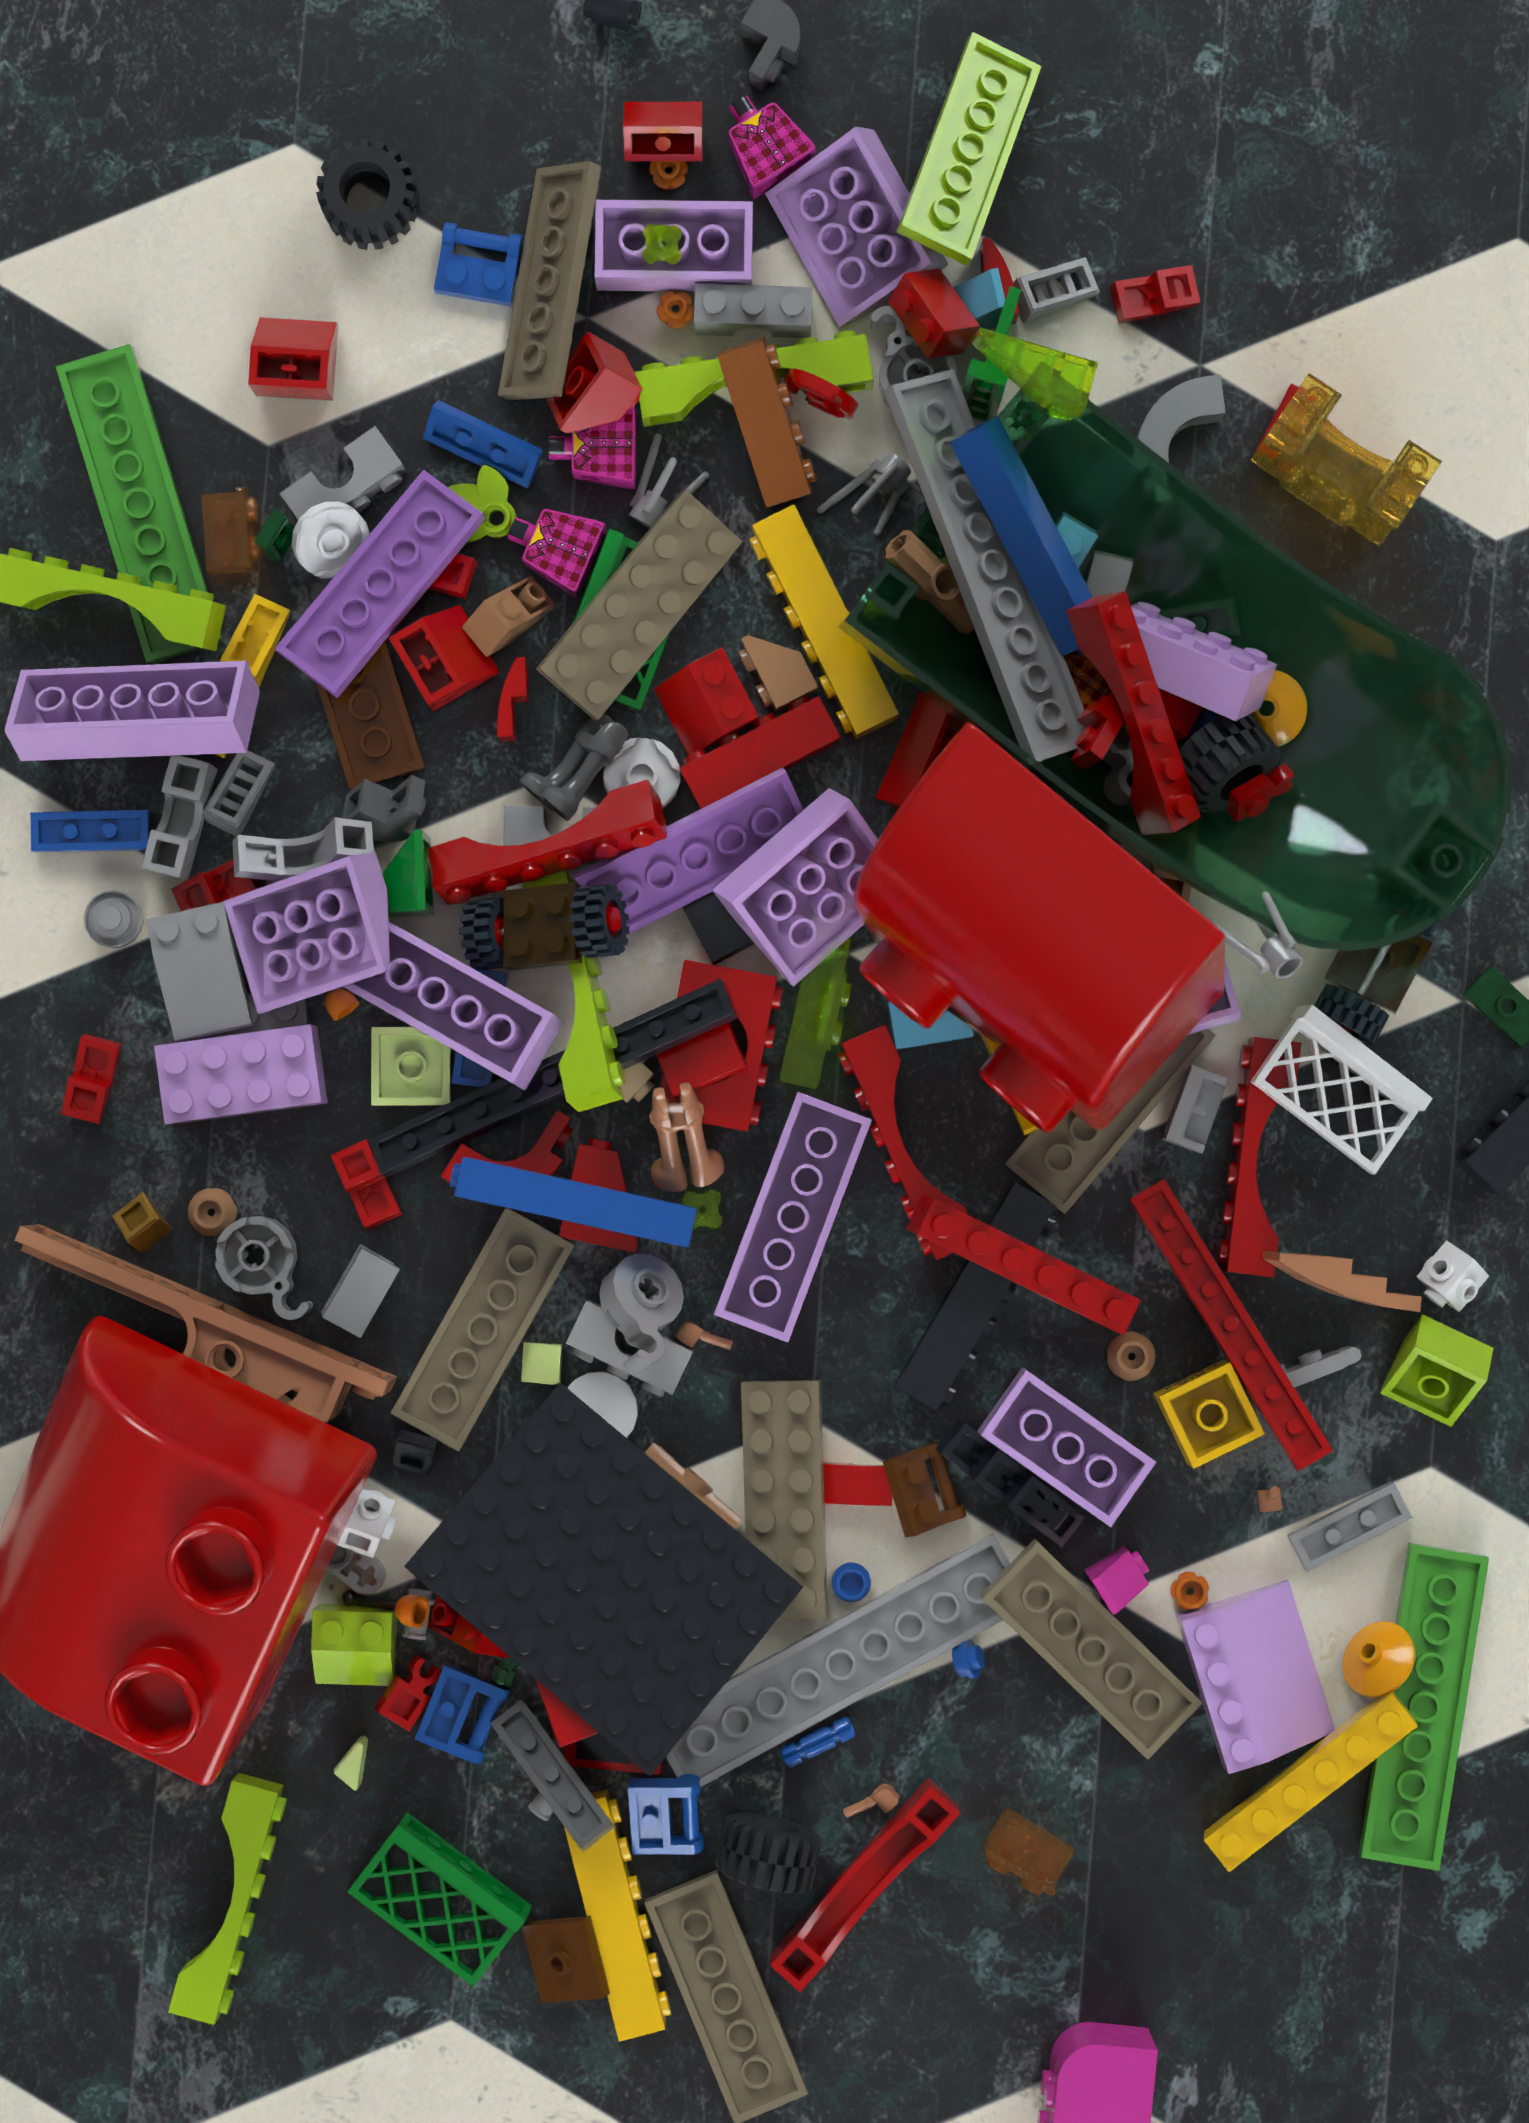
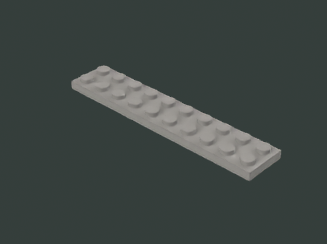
M954 369L891 385L884 390V394L1027 767L1078 749L1075 742L1085 727L1076 720L1084 711L1065 658L1061 655L950 442L964 432L976 426Z
M992 1533L729 1678L666 1756L677 1778L684 1774L697 1775L700 1778V1787L956 1647L961 1642L967 1641L1003 1621L980 1597L982 1592L1010 1565L995 1534Z

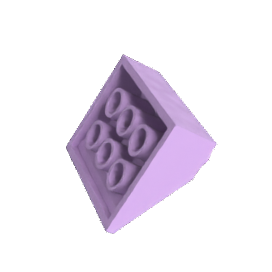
M854 127L765 193L839 328L847 326L888 303L904 273L937 268L942 270L949 265L943 254L896 232L910 194L873 129Z
M828 788L712 891L737 924L789 984L794 987L864 925L855 907L854 894L863 866L878 839L851 800Z
M376 852L351 855L223 901L258 1014L390 971L387 888Z
M1288 1580L1204 1605L1200 1609H1191L1190 1611L1175 1614L1221 1764L1228 1774L1267 1763L1325 1737L1335 1730Z

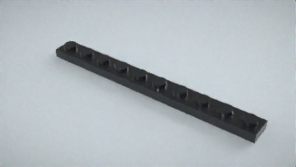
M720 978L613 1027L618 1044L617 1048H613L615 1062L619 1061L624 1070L738 1018L726 983ZM565 1050L542 1060L525 1091L502 1078L369 1139L380 1174L387 1178L565 1097L559 1069V1062Z

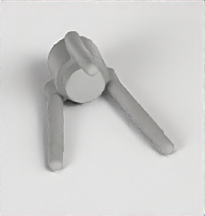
M659 433L654 436L636 494L629 504L633 508L629 516L649 529L666 510L665 506L668 501L662 498L660 494L677 463L676 458H670L653 491L647 490L645 494L662 439ZM703 472L686 490L693 495L708 479L709 473Z
M888 452L882 461L876 459L867 470L828 498L827 501L817 508V512L819 514L824 513L871 478L872 486L862 495L851 511L853 514H857L879 490L885 494L893 491L873 532L878 537L881 535L900 497L909 487L905 480L912 473L911 469L897 455Z
M1266 891L1261 896L1279 935L1275 936L1263 919L1257 920L1258 927L1267 939L1260 948L1262 955H1258L1221 926L1210 920L1224 933L1225 942L1251 960L1261 973L1270 970L1277 979H1285L1293 975L1303 963V957L1295 948L1297 942L1289 933L1270 894Z

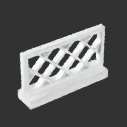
M1297 1006L1289 1018L1292 1022L1250 1082L1368 1173L1375 1175L1418 1111H1425L1433 1098L1315 1006ZM1298 1031L1309 1039L1311 1056L1293 1058L1291 1041ZM1318 1047H1320L1326 1053L1319 1054ZM1284 1053L1285 1060L1278 1061ZM1333 1057L1338 1061L1341 1079L1323 1082L1320 1059ZM1312 1060L1315 1083L1297 1086L1294 1063ZM1286 1064L1289 1087L1276 1089L1265 1081L1274 1066ZM1349 1071H1351L1356 1076L1349 1077ZM1362 1080L1369 1085L1371 1102L1353 1105L1350 1082ZM1342 1084L1345 1106L1327 1109L1324 1086ZM1316 1088L1319 1111L1306 1112L1300 1107L1298 1091ZM1290 1092L1291 1100L1282 1093ZM1379 1094L1382 1095V1096H1383L1384 1098H1386V1099H1385V1100H1379ZM1393 1104L1404 1113L1395 1126L1384 1128L1380 1105ZM1372 1107L1375 1129L1357 1132L1354 1110ZM1346 1111L1349 1134L1337 1136L1330 1130L1328 1114ZM1314 1116H1320L1321 1123ZM1390 1132L1387 1138L1385 1139L1384 1133ZM1376 1134L1378 1151L1370 1161L1361 1154L1358 1137ZM1350 1139L1351 1146L1347 1144L1344 1140Z

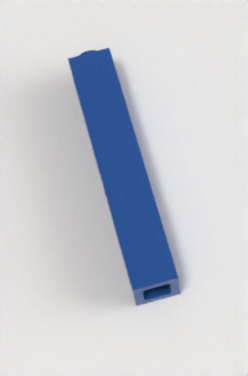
M997 415L964 432L950 442L1061 655L1064 656L1077 650L1079 655H1082L1084 653L1078 648L1066 610L1093 596Z
M463 1157L461 1164H454L450 1179V1186L456 1187L454 1194L456 1197L687 1248L690 1245L698 1209L696 1207L470 1157Z

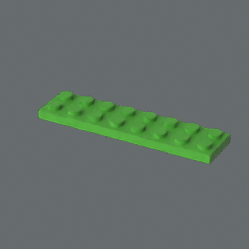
M131 344L56 366L118 572L141 577L140 585L153 588L154 580L178 586L176 593L189 596L191 589L208 592L136 355ZM129 605L147 664L151 665L202 649L165 640L150 620L139 610ZM221 632L218 643L223 642Z
M1408 1542L1395 1624L1401 1626L1411 1636L1415 1646V1662L1407 1680L1394 1693L1414 1716L1418 1727L1373 1761L1359 1847L1361 1858L1440 1871L1489 1557L1486 1555Z

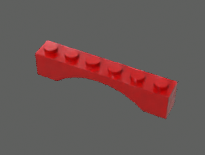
M1126 591L1095 596L1066 610L1078 648L1091 660L1106 680L1125 719L1133 755V784L1129 799L1141 834L1173 833L1201 818Z
M647 779L610 791L601 803L582 820L566 830L540 841L522 845L498 846L479 843L469 838L461 837L429 847L428 856L433 889L447 905L462 904L468 902L471 898L487 893H498L504 891L507 887L526 881H537L545 875L558 871L573 870L581 864L597 859L612 858L617 853L636 847H648L656 841L667 838L661 798Z
M886 1025L842 1043L841 1046L844 1052L837 1054L846 1076L853 1073L859 1088L853 1090L862 1112L869 1109L875 1124L869 1126L870 1132L877 1147L883 1145L886 1147L890 1160L884 1163L893 1184L900 1181L906 1193V1196L901 1197L900 1200L908 1219L912 1218L923 1194L967 1214L964 1205L947 1197L927 1181L916 1168L903 1145L896 1123L894 1106L896 1077L901 1059ZM915 1234L925 1256L932 1253L934 1260H939L953 1253Z
M1252 1037L1248 1039V1045H1242L1239 1066L1240 1068H1245L1244 1082L1243 1084L1238 1083L1235 1094V1107L1241 1108L1239 1123L1233 1122L1230 1144L1231 1146H1236L1234 1162L1229 1161L1227 1165L1226 1184L1231 1185L1230 1201L1224 1200L1222 1206L1221 1223L1227 1224L1225 1240L1220 1239L1218 1243L1217 1262L1222 1263V1271L1274 1278L1276 1267L1262 1259L1263 1251H1278L1279 1238L1268 1222L1260 1201L1256 1168L1261 1134L1271 1112L1278 1103L1250 1081L1278 1040ZM1291 1041L1293 1058L1300 1057L1301 1042ZM1284 1053L1278 1061L1285 1060ZM1299 1062L1294 1063L1296 1082L1298 1079ZM1286 1064L1274 1066L1265 1081L1276 1089L1289 1087Z
M925 1194L922 1195L906 1228L908 1231L1123 1336L1141 1301Z
M928 1777L770 1953V1966L797 1991L801 1992L828 1962L836 1948L875 1899L914 1859L930 1847L959 1816L958 1804Z

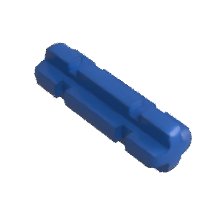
M842 1717L834 1721L831 1727L826 1725L799 1738L800 1742L796 1744L793 1741L782 1746L780 1749L781 1756L785 1764L792 1768L802 1763L805 1757L810 1759L837 1746L836 1742L840 1740L843 1743L854 1738L855 1729L848 1717Z

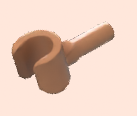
M692 1321L682 1323L675 1334L679 1341L690 1348H693L699 1338L704 1342L728 1350L731 1349L733 1343L732 1340L703 1330Z
M1274 1486L1270 1490H1257L1260 1512H1273L1283 1509L1280 1487Z
M884 1783L878 1786L864 1800L844 1808L843 1812L846 1818L877 1804L884 1813H887L898 1804L900 1796L891 1785Z

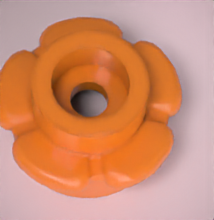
M686 161L651 162L650 174L654 177V184L659 188L672 190L680 187L685 182V174L688 172ZM671 167L672 172L666 173L665 169Z
M668 291L660 297V305L657 306L658 318L670 328L677 329L683 327L694 317V306L691 304L692 298L684 291H678L677 293ZM678 306L680 309L678 312H674L672 307Z
M1194 1572L1181 1573L1178 1577L1179 1579L1173 1581L1170 1593L1172 1598H1175L1176 1605L1182 1610L1200 1609L1208 1601V1582L1204 1577L1196 1576ZM1188 1588H1193L1194 1592L1193 1594L1188 1595L1186 1593V1590Z

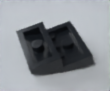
M713 891L682 907L713 965L755 944L732 918Z

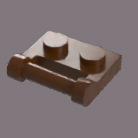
M942 1440L923 1445L882 1461L905 1538L917 1536L948 1522L966 1517L963 1504L958 1503L946 1459L935 1449ZM928 1458L944 1507L940 1511L925 1464V1460Z

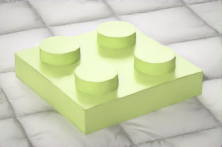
M372 1027L371 1106H443L451 1102V1048L414 1027Z

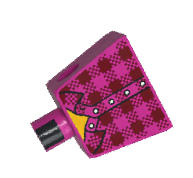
M746 95L730 105L729 111L738 124L728 131V142L753 199L776 186L816 156V147L813 142L776 103H770L757 111L750 98Z
M635 407L627 410L619 421L574 431L572 436H549V459L572 460L574 479L625 489H636Z
M543 509L536 525L516 517L511 525L508 539L526 547L522 561L527 568L578 599L607 531L605 523Z

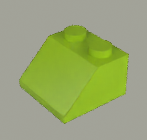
M1422 1314L1404 1338L1380 1393L1451 1427L1487 1382L1493 1347Z
M317 1605L312 1610L311 1638L315 1684L389 1686L395 1677L397 1617L395 1611L368 1605Z

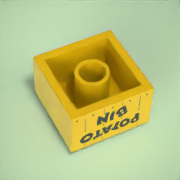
M1224 1359L1153 1393L1186 1463L1193 1469L1265 1435L1231 1363Z

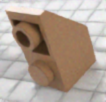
M531 575L485 599L462 628L483 654L488 657L510 645L549 613L556 604Z
M749 635L741 638L743 650L738 652L739 658L747 673L755 671L761 683L755 688L765 708L772 705L777 714L787 709V705L805 695L811 697L818 693V685L801 652Z

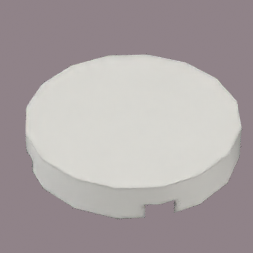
M340 501L323 502L311 507L299 518L293 530L292 548L295 558L308 572L321 579H333L370 533L366 521L352 506Z
M631 738L625 741L622 750L616 754L610 765L605 764L603 771L604 787L607 793L612 790L648 779L661 798L662 809H665L677 795L681 783L680 767L673 752L663 743L648 738Z
M605 1371L588 1372L575 1379L568 1387L572 1393L626 1438L632 1432L638 1416L637 1398L630 1385L623 1379Z

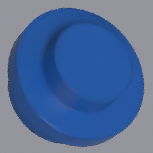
M848 1562L840 1565L834 1571L832 1588L838 1598L846 1602H857L868 1594L871 1587V1579L865 1567L855 1562Z
M968 1639L952 1649V1659L957 1674L960 1677L968 1676L970 1679L978 1678L981 1669L985 1666L982 1648L979 1645H975L971 1639Z

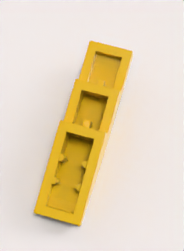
M254 594L220 662L247 661L259 688L291 613L290 610ZM215 754V755L220 756V757H222V758L225 759V757H226L227 754Z

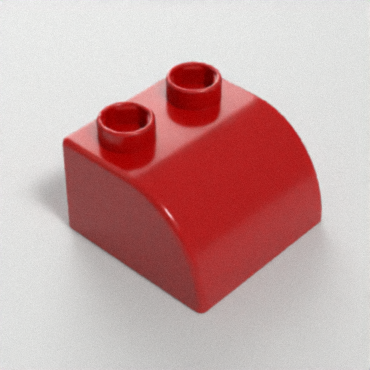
M970 722L966 723L948 743L905 798L873 847L856 884L854 894L856 910L872 939L878 944L860 964L859 972L886 999L922 1028H931L950 1006L994 1043L998 1048L979 1068L978 1074L1010 1106L1045 1133L1052 1132L1070 1110L1094 1129L1100 1130L1108 1126L1224 994V933Z
M96 1316L85 1327L77 1342L0 1527V1673L27 1698L56 1716L202 1786L212 1784L271 1693L376 1461L377 1452L375 1448L367 1442L107 1317Z

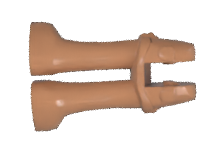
M689 1082L679 1085L681 1091L680 1102L669 1104L668 1099L665 1097L664 1088H655L652 1096V1111L649 1118L657 1131L661 1158L655 1160L651 1166V1180L654 1186L671 1192L683 1191L688 1184L676 1133L679 1130H684L689 1156V1171L694 1186L704 1187L710 1185L724 1173V1162L720 1153L706 1147L702 1128L704 1106L698 1102L694 1089Z

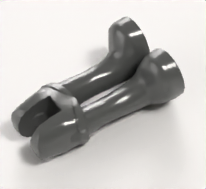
M603 714L599 720L590 718L577 731L575 735L576 740L562 762L552 773L544 777L534 772H527L520 779L519 783L544 806L553 812L555 811L564 820L569 821L577 812L579 803L596 774L605 764L610 765L616 754L622 750L628 737V731L622 724L613 721L606 714Z

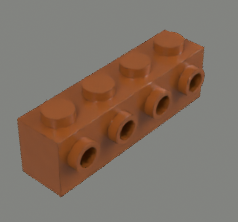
M762 337L720 351L717 357L766 508L811 494L813 489L812 482L817 481V476L811 459L804 460L800 445L805 443L801 425L798 420L792 422L788 407L793 405L787 383L780 384L776 369L781 367L775 345L768 346L766 338Z

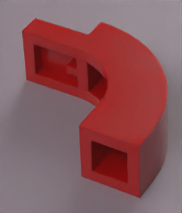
M1158 688L1175 740L1178 742L1188 735L1203 707ZM1112 691L1091 703L1076 720L1085 729L1075 742L1078 749L1071 761L1082 770L1101 761L1122 725H1126L1119 704Z
M557 1110L534 1147L526 1155L513 1161L501 1162L490 1159L469 1145L461 1143L441 1177L450 1182L454 1164H461L463 1157L553 1176L565 1160L552 1151L555 1146L562 1149L574 1131L573 1128L569 1127L572 1118Z

